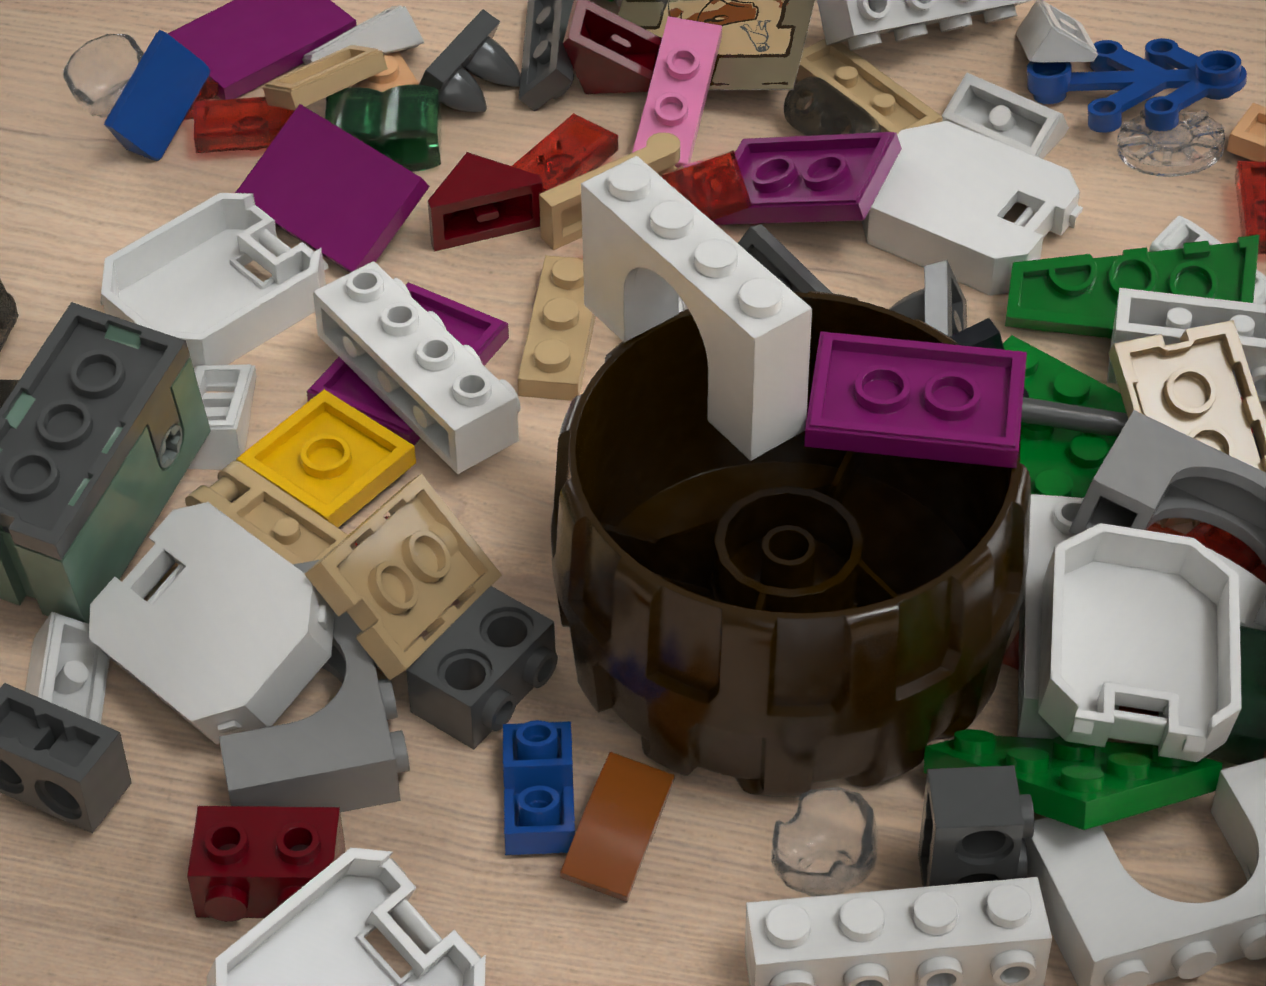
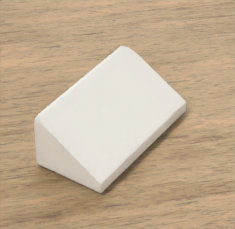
M1036 0L1016 32L1028 60L1032 62H1094L1098 56L1097 49L1082 23L1043 0Z
M969 73L965 74L942 114V122H952L1042 159L1058 144L1069 129L1062 113Z
M55 612L50 613L33 641L25 692L101 724L110 658L89 640L88 623Z

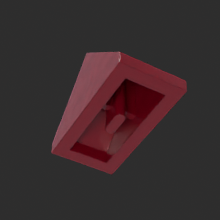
M574 0L563 45L585 94L648 92L662 38L589 0Z
M466 152L428 200L430 237L434 252L540 227L539 194L543 193V182L540 176Z

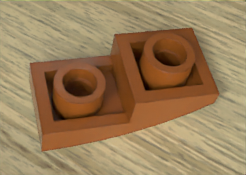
M609 752L562 866L560 877L628 902L649 842H652L675 780V775Z

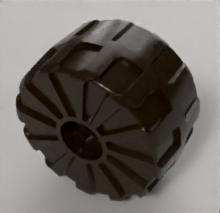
M809 291L808 293L794 292L812 308L807 415L820 332L958 345L956 341L919 319L913 320L895 311L859 301L855 297ZM689 309L625 343L622 341L605 357V363L593 376L583 394L577 395L572 400L561 426L557 446L554 507L551 522L552 568L562 627H570L578 684L598 713L612 708L623 721L641 735L643 752L650 759L684 776H688L694 769L701 767L716 773L735 777L743 791L749 794L775 797H803L810 793L813 782L844 778L851 785L867 787L906 773L922 763L925 746L935 738H951L955 732L967 729L982 712L996 688L1007 642L1023 598L1029 558L1031 477L1027 468L1020 463L1021 429L1017 468L804 447L805 431L750 461L708 421L707 354L697 324Z

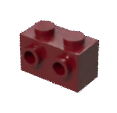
M198 806L187 873L196 918H213L219 921L233 922L243 918L267 917L345 853L346 848L340 807Z

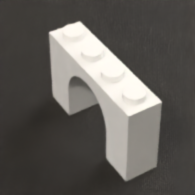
M638 156L582 182L584 305L625 343L678 315L680 296L697 324L707 354L708 421L750 461L805 431L812 308Z
M1266 758L1220 770L1211 814L1241 865L1247 883L1235 893L1216 901L1205 903L1179 902L1161 897L1137 883L1124 869L1101 825L1082 830L1048 817L1034 821L1033 837L1024 838L1028 862L1027 878L1038 877L1050 931L1078 986H1147L1178 976L1182 979L1196 978L1207 973L1214 966L1245 957L1249 960H1259L1266 957Z

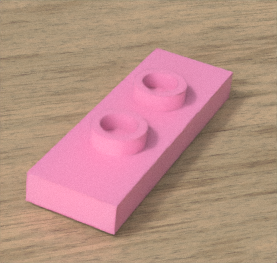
M668 16L633 152L646 147V141L653 134H673L680 140V160L675 166L681 174H688L722 38L721 25Z

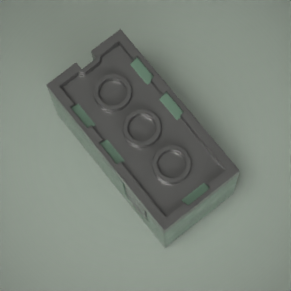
M73 302L70 303L0 409V599L20 606L25 597L29 596L37 599L42 614L49 616L51 612H55L89 624L90 604L114 576L120 580L211 432L192 361L189 358L190 354L186 340Z

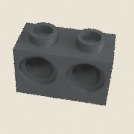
M490 586L406 670L411 713L474 750L492 730L499 731L503 728V724L509 722L516 705L534 687H542L551 678L558 661L555 649L554 621Z
M4 683L0 687V793L93 833L132 784L120 732Z
M1015 766L927 769L918 850L922 886L1027 878L1028 862L1024 838H1032L1034 835V809L1031 795L1019 794Z

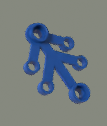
M1165 38L1151 40L1145 45V59L1123 49L1122 45L1116 41L1102 40L1095 42L1094 46L1097 49L1098 56L1094 62H1090V68L1095 72H1072L1070 62L1030 61L1027 65V88L1033 94L1034 99L1042 104L1059 103L1066 98L1068 91L1119 90L1107 98H1099L1088 104V127L1093 131L1101 133L1119 129L1122 125V113L1164 89L1178 88L1165 97H1154L1145 103V125L1154 131H1168L1175 128L1179 124V111L1204 97L1215 100L1229 98L1244 88L1247 83V71L1241 65V58L1237 54L1216 50L1206 52L1198 57L1178 47L1175 41Z

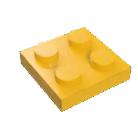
M324 389L237 457L236 461L243 463L339 528L415 465L416 455L414 445Z

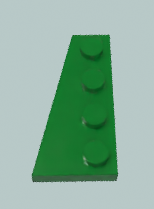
M1260 235L1238 237L1237 242L1209 245V241L1183 243L1180 249L1148 252L1147 247L1123 250L1122 255L1093 258L1090 254L1013 262L1005 326L1112 338L1119 288L1253 303Z

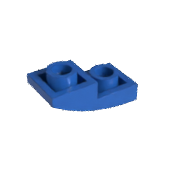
M535 720L526 723L503 724L505 855L568 853L575 836L571 721L546 722Z

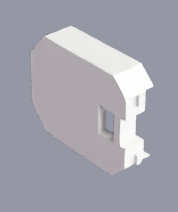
M943 121L904 129L897 134L902 149L865 220L862 221L867 244L921 267L948 260L957 282L992 296L1009 293L1013 262L1040 259L1043 238L1047 233L1051 231L1061 236L1069 226L1075 228L1076 218L1082 212L1083 207L1078 205L1080 191L1069 169L952 122ZM1016 202L1027 206L1014 223L1003 219Z
M219 193L106 257L100 302L101 305H104L106 314L186 340L190 354L189 358H191L194 369L198 365H228L314 313L313 291L326 285L324 270L329 267L323 259L322 248L313 251L302 242L291 249L278 239L275 220L255 205L252 193ZM254 260L271 273L272 277L262 282L244 266Z
M209 502L174 509L149 536L155 543L154 546L121 582L114 576L90 604L89 640L215 744H219V736L271 727L331 657L335 612L305 576V573ZM175 563L179 564L149 600H144Z
M1100 523L1056 544L1043 579L1038 714L1065 741L1105 747L1108 738L1157 745L1158 756L1198 762L1225 744L1241 711L1239 573L1195 538ZM1114 705L1159 712V717L1114 710Z
M351 847L215 959L207 975V986H485L486 955L481 958L455 930L444 939L434 931L408 902L416 886L407 878L406 873L393 859H390L392 851ZM376 928L412 967V970L402 978L366 940L365 937Z

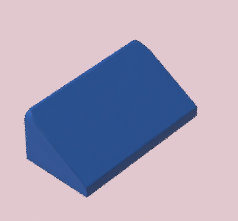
M159 30L120 94L104 125L126 150L153 161H159L210 75V68L204 61L169 34Z

